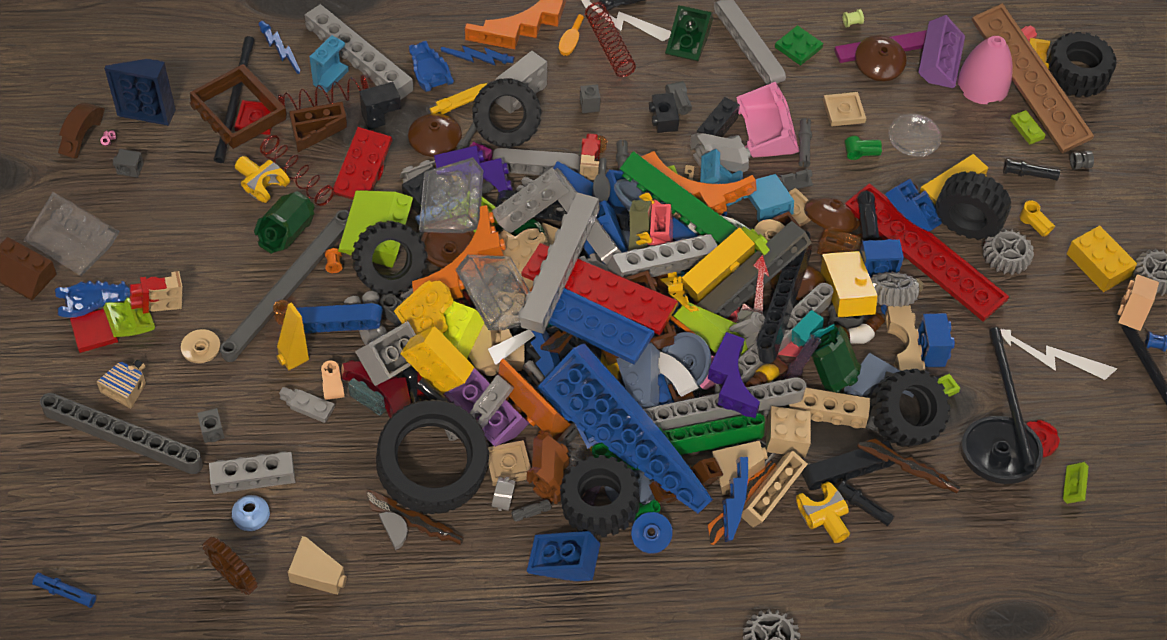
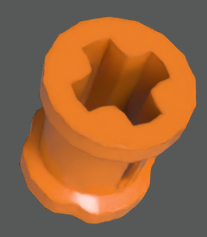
M336 248L328 249L325 252L327 259L326 271L329 273L342 271L343 268L340 263L342 253Z

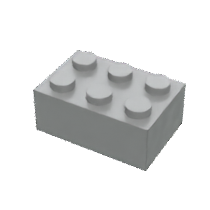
M531 51L496 79L512 78L528 85L536 94L547 85V61ZM502 96L495 100V103L510 114L522 106L512 96Z
M409 321L355 351L375 386L411 366L400 354L409 339L416 335Z

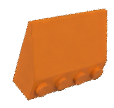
M504 358L500 361L498 375L514 387L506 400L511 398L515 402L512 406L519 413L523 411L527 415L525 419L533 427L537 425L541 429L539 431L540 434L548 432L556 441L571 424Z

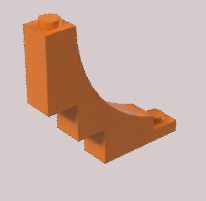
M540 0L531 8L514 16L485 20L484 26L467 23L465 27V40L515 50L520 35L537 38L541 24L558 27L566 0Z

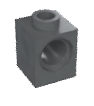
M598 84L580 86L582 113L600 111Z
M119 149L117 156H114L113 166H115L117 174L139 177L144 165L141 152Z
M217 408L197 413L205 443L216 442L219 439L225 438Z

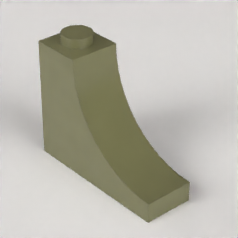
M632 201L629 211L630 238L628 251L649 247L648 243L638 245L636 241L641 239L636 234L647 232L650 236L651 201Z

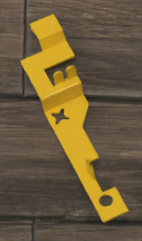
M677 272L668 273V278L660 279L668 286V294L690 312L699 311L696 306L688 305V296H683L685 292L683 291L682 277H678Z

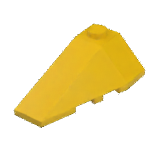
M292 302L287 306L277 345V359L288 370L309 360L302 316Z

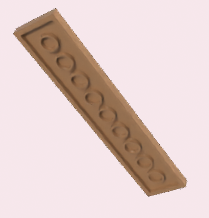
M1003 3L974 16L972 22L984 40L992 36H1000L1006 41L1013 62L1012 81L1060 152L1065 153L1092 140L1094 137L1093 133Z

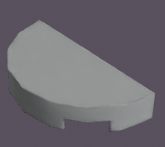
M380 513L379 518L394 549L397 550L403 546L408 535L406 522L395 513Z

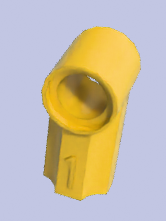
M1027 201L1024 204L1019 216L1020 220L1025 224H1030L1042 237L1047 236L1054 229L1055 225L1040 211V205L1037 202Z

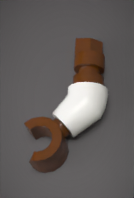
M876 313L859 327L850 328L848 331L843 326L841 327L847 333L851 344H864L873 339L875 332L882 326L885 320Z

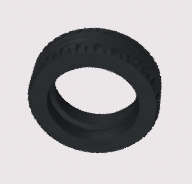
M423 400L411 403L408 406L406 405L387 421L378 440L376 469L383 488L387 490V493L393 500H397L398 504L418 513L441 514L461 507L462 504L467 503L476 494L483 482L488 467L489 445L481 425L478 424V421L471 414L467 413L468 411L447 401ZM434 426L455 434L463 442L467 452L466 468L460 478L453 484L440 488L420 486L409 480L402 473L397 458L399 445L409 432L421 427Z

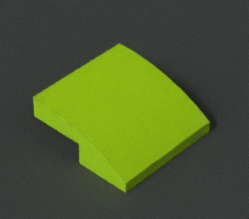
M126 298L124 303L106 302L103 307L114 337L132 336L155 329L150 312L143 314L142 308L131 309L130 298Z

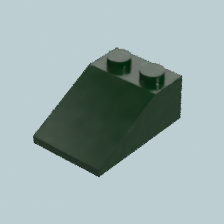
M678 5L665 54L699 61L713 22L712 12Z

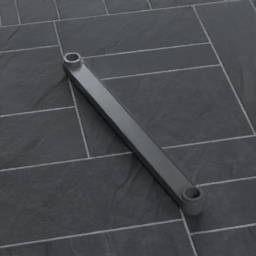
M340 210L336 213L335 217L231 336L222 343L220 352L225 361L233 362L238 358L240 353L323 259L325 252L331 249L342 237L349 216L347 210Z

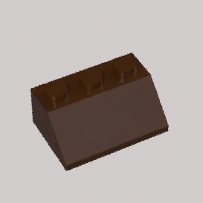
M7 237L0 244V283L32 301L57 275L53 262Z

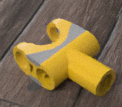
M242 156L235 164V169L246 177L241 181L243 189L263 203L271 199L265 189L267 186L278 184L286 187L290 184L287 174L271 160H267L259 167L246 156Z
M825 482L821 485L825 499L821 502H814L803 493L796 495L798 509L810 529L823 525L834 543H840L849 537L850 532L840 518L848 514V506L832 483Z

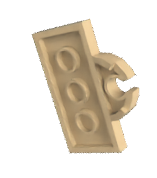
M535 228L522 231L517 236L503 230L499 236L501 239L504 238L506 250H503L504 258L485 263L530 290L533 286V281L523 277L521 271L540 243L549 246L547 238L543 232L540 233Z

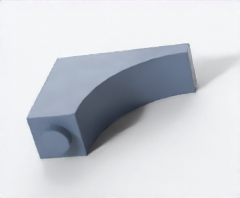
M869 353L861 363L860 374L857 376L858 381L852 386H846L843 394L867 398L873 395L872 393L875 388H878V383L884 379L885 372L896 373L900 372V370ZM907 390L903 391V394H906L912 398L914 397V394H912L911 392Z

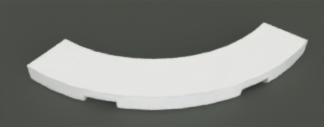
M660 352V358H658L660 374L666 376L673 383L681 397L699 388L691 373L678 360Z

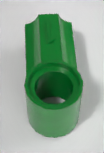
M851 136L845 140L846 153L850 160H857L862 156L881 155L882 153L881 140H860L857 136Z

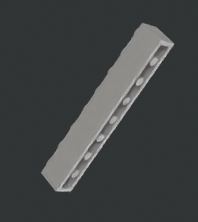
M577 192L575 198L571 199L569 211L562 218V226L555 233V241L548 248V256L541 263L540 274L534 278L533 289L531 292H528L526 304L519 311L518 319H520L522 328L544 334L600 210L599 198Z

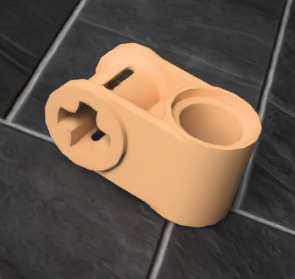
M326 361L321 367L325 400L343 398L345 396L339 366L335 361Z

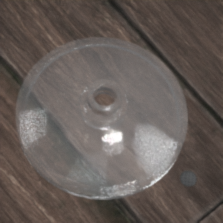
M916 113L903 114L895 118L888 132L893 146L902 153L911 156H925L933 153L938 149L942 140L939 126L929 117Z

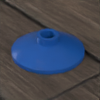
M647 512L640 515L634 521L631 537L636 547L641 551L658 553L669 545L672 539V526L669 520L662 514ZM649 528H654L655 532L653 535L647 533Z

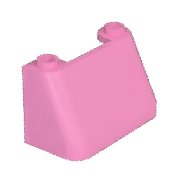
M776 82L736 97L738 104H740L739 115L742 114L745 119L749 141H747L745 148L749 149L753 158L792 155L799 152L789 107Z

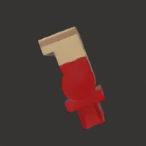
M587 134V138L582 139L580 174L594 183V179L599 172L601 140H597V134Z
M179 271L171 272V277H150L148 279L140 277V283L130 284L131 309L142 308L143 314L149 313V311L182 309V282Z

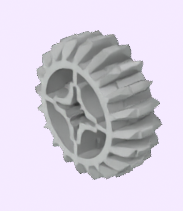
M1004 228L997 235L988 237L985 240L983 257L986 258V263H991L990 268L995 267L997 272L1001 270L1004 274L1009 272L1013 275L1014 272L1019 274L1029 267L1034 256V249L1031 245V240H1026V235L1021 236L1020 231L1015 233L1013 229L1007 231Z
M1157 249L1153 250V252L1151 250H1148L1146 253L1143 252L1135 261L1137 266L1133 277L1135 278L1138 274L1158 281L1159 285L1156 294L1160 293L1161 296L1165 293L1167 294V253L1164 252V249L1160 252Z
M892 271L891 273H878L870 278L878 296L877 303L880 305L902 307L903 305L909 306V304H913L917 300L919 283L912 276Z
M768 609L766 614L760 611L758 616L754 614L751 620L746 622L742 640H756L755 634L760 640H768L771 636L773 638L770 640H785L780 630L786 634L788 640H799L801 635L797 632L798 625H793V618L787 620L786 613L781 616L778 610L775 611V614H772L771 610Z

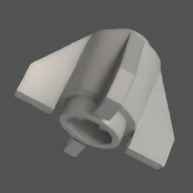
M741 310L737 313L740 323L734 324L729 330L730 332H739L742 337L747 338L745 339L747 348H751L758 341L765 317L759 312Z

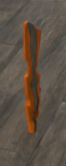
M770 461L765 468L756 473L754 477L748 479L745 504L776 466L774 462ZM723 513L708 524L711 545H715L724 535Z

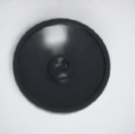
M989 416L973 422L966 429L962 438L961 453L967 466L978 476L995 483L1015 484L1029 479L1038 471L1043 458V446L1037 434L1024 424L1030 448L1036 462L1034 470L1026 471L1023 466L1013 419L1005 416Z

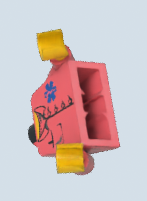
M649 193L640 195L639 198L644 201H651L652 203L650 236L647 232L636 234L641 239L636 241L638 245L648 243L649 246H657L666 242L671 243L673 241L671 204H661L656 200H652Z

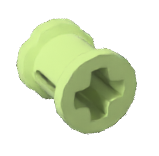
M861 9L852 13H843L842 18L846 28L852 24L858 23L861 25L864 23V15Z

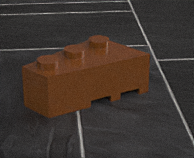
M343 102L289 111L297 152L347 128Z

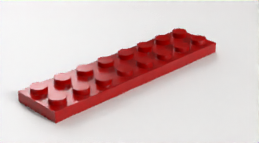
M542 243L538 245L521 271L523 277L534 281V278L539 276L541 263L548 256L549 246ZM577 259L564 287L653 330L658 335L662 333L678 306V301L580 259Z

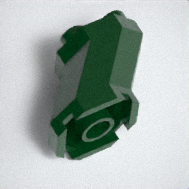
M298 191L281 196L268 212L257 221L254 233L255 236L258 235L259 237L258 245L270 254L287 249L301 232L310 226L315 214L313 202Z
M834 326L833 330L822 335L816 343L813 340L809 344L808 353L811 355L822 385L827 391L838 393L842 388L852 386L858 381L857 376L860 374L861 365L856 359L847 333L841 326L839 328Z

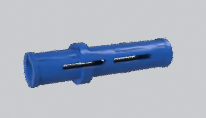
M38 572L33 579L34 586L48 590L52 595L58 594L89 608L93 607L96 601V595L65 584L59 578L53 579Z

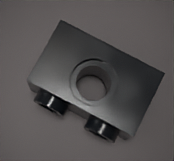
M673 93L652 95V102H649V112L653 113L652 125L656 126L657 133L678 131L679 116Z

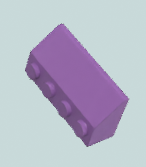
M947 15L929 21L918 73L928 83L954 88L956 86L965 35Z
M474 368L464 384L444 394L451 401H454L453 404L462 407V409L468 411L467 413H470L474 408L473 405L490 385V382ZM505 400L492 418L488 420L486 426H484V436L496 447L516 438L529 422ZM480 413V415L476 418L477 421H478V420L480 419V417L482 416L481 413Z

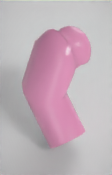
M113 130L104 132L100 140L103 146L108 147L111 145V140L116 139L115 132Z

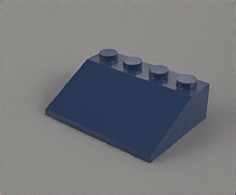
M142 59L105 66L104 69L117 116L169 126L176 109L165 62Z

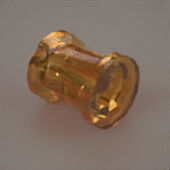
M279 300L273 305L275 321L280 325H283L289 304L286 300Z

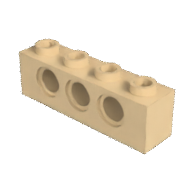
M806 388L803 400L798 403L789 404L788 408L810 411L811 420L816 422L823 421L834 425L866 428L869 418L870 398Z

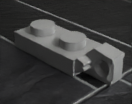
M283 387L279 392L280 399L286 401L290 409L323 423H326L335 408L334 403L302 390L294 389L292 391Z

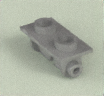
M430 160L423 161L419 164L420 166L414 168L413 166L404 168L400 174V179L405 178L402 179L403 183L431 167L437 172V169L434 168L435 160L431 162Z

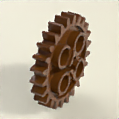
M210 537L203 543V550L209 557L211 565L234 588L239 589L241 593L244 592L245 595H250L258 587V583L252 576L253 573L228 545L215 537Z

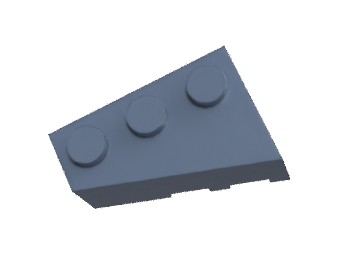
M652 343L647 345L635 365L621 358L616 359L626 390L642 409L659 406L658 375H660V369L658 368V358H660V351Z

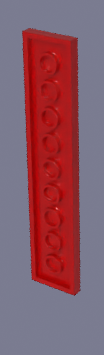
M870 183L845 203L855 214L856 218L860 220L857 197L863 191L873 193L875 196L879 237L883 240L900 239L903 256L983 322L1008 301L1009 296L932 233L918 227L905 218L890 200Z

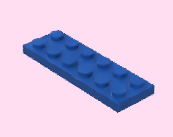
M565 288L549 321V324L634 365L654 336L653 330Z

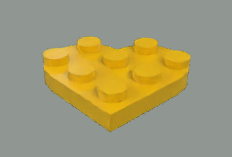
M439 280L427 281L403 301L394 312L402 324L409 321L416 335L433 326L443 334L448 329L444 312L453 304V298L451 297L449 287Z

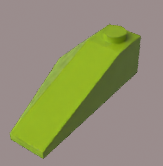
M688 302V305H689V306H696V305H694V304ZM682 305L673 315L687 328L702 337L709 349L715 354L726 332L742 337L739 332H730L729 330L731 326L737 323L699 306H696L699 311L690 312ZM744 341L740 357L749 349L747 348L746 341Z

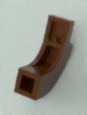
M81 103L74 107L62 125L59 134L62 136L58 153L77 159L86 131L92 125L100 126L105 108L89 103Z
M715 457L700 460L690 468L704 488L723 476ZM657 481L649 484L653 496L659 503L666 501L668 504L678 501L676 495L670 491H665Z

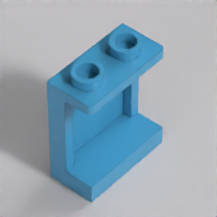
M333 35L309 56L313 85L325 92H328L349 71L348 66L341 63L339 58V51L345 46V42Z
M717 149L701 156V183L727 184L743 179V172L741 170L730 173L720 164V152ZM742 197L739 198V199H737L735 202H733V203H728V204H726V205H727V206H730V205H732V204H734V203H736V202L742 200Z
M776 174L756 179L757 191L751 195L743 196L744 199L749 198L756 208L757 220L759 222L772 219L788 211L791 215L794 214V199Z

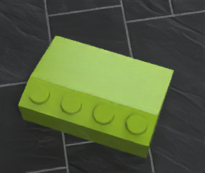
M356 191L338 251L352 255L355 249L353 247L354 243L359 240L358 236L360 233H364L368 226H374L377 222L394 221L406 225L413 197L398 192ZM394 240L380 243L374 250L372 262L392 268L400 243Z

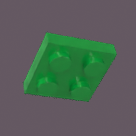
M797 25L775 43V48L801 66L823 48V43Z

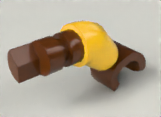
M777 357L774 362L760 366L756 370V374L744 385L747 388L772 381L775 382L778 380L777 378L788 372L790 367Z

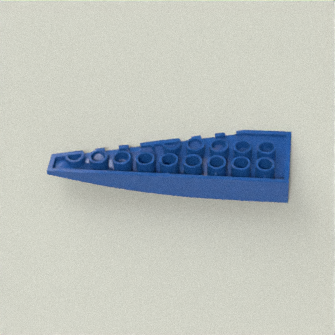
M585 344L573 348L537 387L566 420L574 422L578 425L577 428L583 432H588L598 443H603L609 447L612 453L633 468H638L644 472L647 478L657 481L661 488L676 495L679 501L696 513H700L713 500L653 420Z

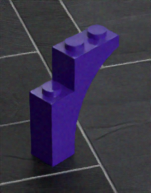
M477 146L434 155L437 173L441 177L454 174H469L488 181L499 192L502 190L513 191L511 180L508 181L507 174H509L508 164L501 158L483 162L485 161L484 153Z
M726 332L710 365L708 379L716 384L723 385L719 393L718 405L727 410L739 412L743 416L756 418L760 401L745 387L738 367V360L743 351L745 339Z

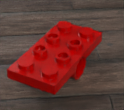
M358 127L332 193L353 200L356 191H372L376 181H379L382 177L383 163L392 143V137Z

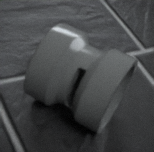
M1084 151L1083 153L1072 152L1070 155L1072 169L1078 170L1081 167L1086 169L1092 168L1094 165L1092 151Z

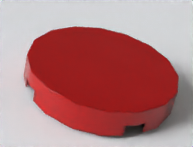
M1042 420L1026 423L1039 437L1043 446V457L1052 455L1060 443L1056 428Z

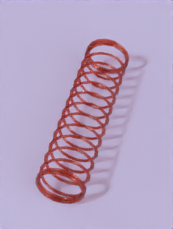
M601 2L589 5L585 10V16L593 28L601 47H603L611 66H613L615 74L618 77L631 75L636 69V64L632 60V56L629 55L622 37L619 36L612 18L609 17L610 15L605 5ZM594 5H602V6H603V7H598V8L594 9V10L589 14V16H587L588 10H589L591 7H593ZM603 8L602 12L594 17H590L595 10ZM607 18L603 23L596 24L600 19ZM610 22L608 26L598 29L602 24ZM612 27L610 31L600 34L604 29ZM615 32L612 36L603 38L606 34ZM618 36V37H617L614 41H612V42H609V43H606V41H605L604 43L602 42V39H603V40H604V39L609 40V39L612 38V37ZM620 41L616 46L608 48L612 43ZM622 46L619 50L611 52L614 48ZM624 51L621 55L613 57L618 52ZM627 55L625 59L616 62L620 57ZM629 63H633V65L629 69L625 71H617L618 68L627 66ZM633 67V69H632L629 73H627V74H624V75H619V74H617V72H618V73H623V72L629 71V70Z

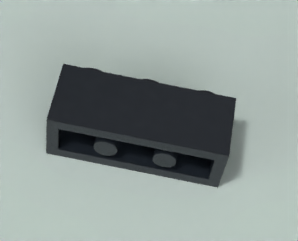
M724 97L698 128L697 133L723 137L738 119L740 104Z

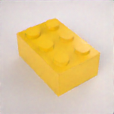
M1101 226L1074 239L1067 251V255L1103 293L1130 278L1137 266V263Z
M435 326L411 337L400 353L422 377L442 394L464 384L475 368Z

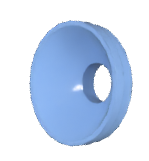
M247 495L240 498L232 508L234 524L244 531L260 529L267 523L270 516L267 502L257 495ZM249 503L256 506L252 512H245L243 510L244 506Z

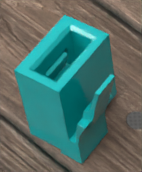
M811 310L792 329L791 341L798 347L806 348L813 340L833 330L835 325L833 324L823 329L824 318Z

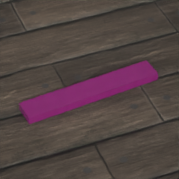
M927 30L891 36L890 38L897 41L904 51L924 48ZM861 42L835 46L834 51L839 63L855 61V52Z

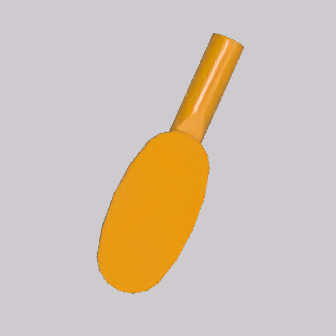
M579 14L572 29L567 30L563 34L559 42L561 55L568 56L575 49L579 40L578 30L584 19L583 15Z

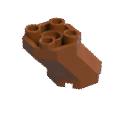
M544 432L543 434H538L533 439L532 467L527 471V481L529 484L533 482L535 485L533 488L534 492L543 500L547 499L550 503L554 501V504H558L561 501L560 485L562 484L563 471L569 466V457L567 455L569 450L564 444H559L555 441L550 433Z

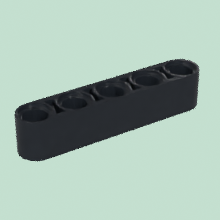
M889 441L881 442L894 451ZM875 444L868 446L898 460V457ZM858 449L807 465L801 474L808 489L813 491L820 489L821 485L825 482L836 484L843 480H849L890 467L895 462L889 459L888 462H885L862 449Z

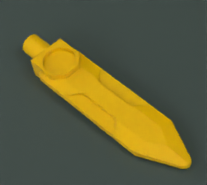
M488 83L479 84L451 97L437 101L436 106L429 108L431 114L438 112L445 114L474 101L479 91Z

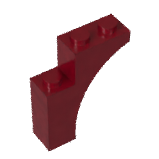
M351 360L342 363L341 379L356 383L374 394L386 409L389 419L398 410L411 404L405 377H392L375 386L361 361Z

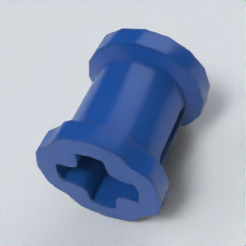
M1149 331L1146 335L1145 347L1147 349L1150 347L1157 348L1165 352L1167 349V335H1155Z

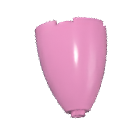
M1000 36L989 37L978 44L966 58L959 73L957 84L967 99L979 104H988V102H1000L1007 96L1012 81L1013 62L1006 41Z

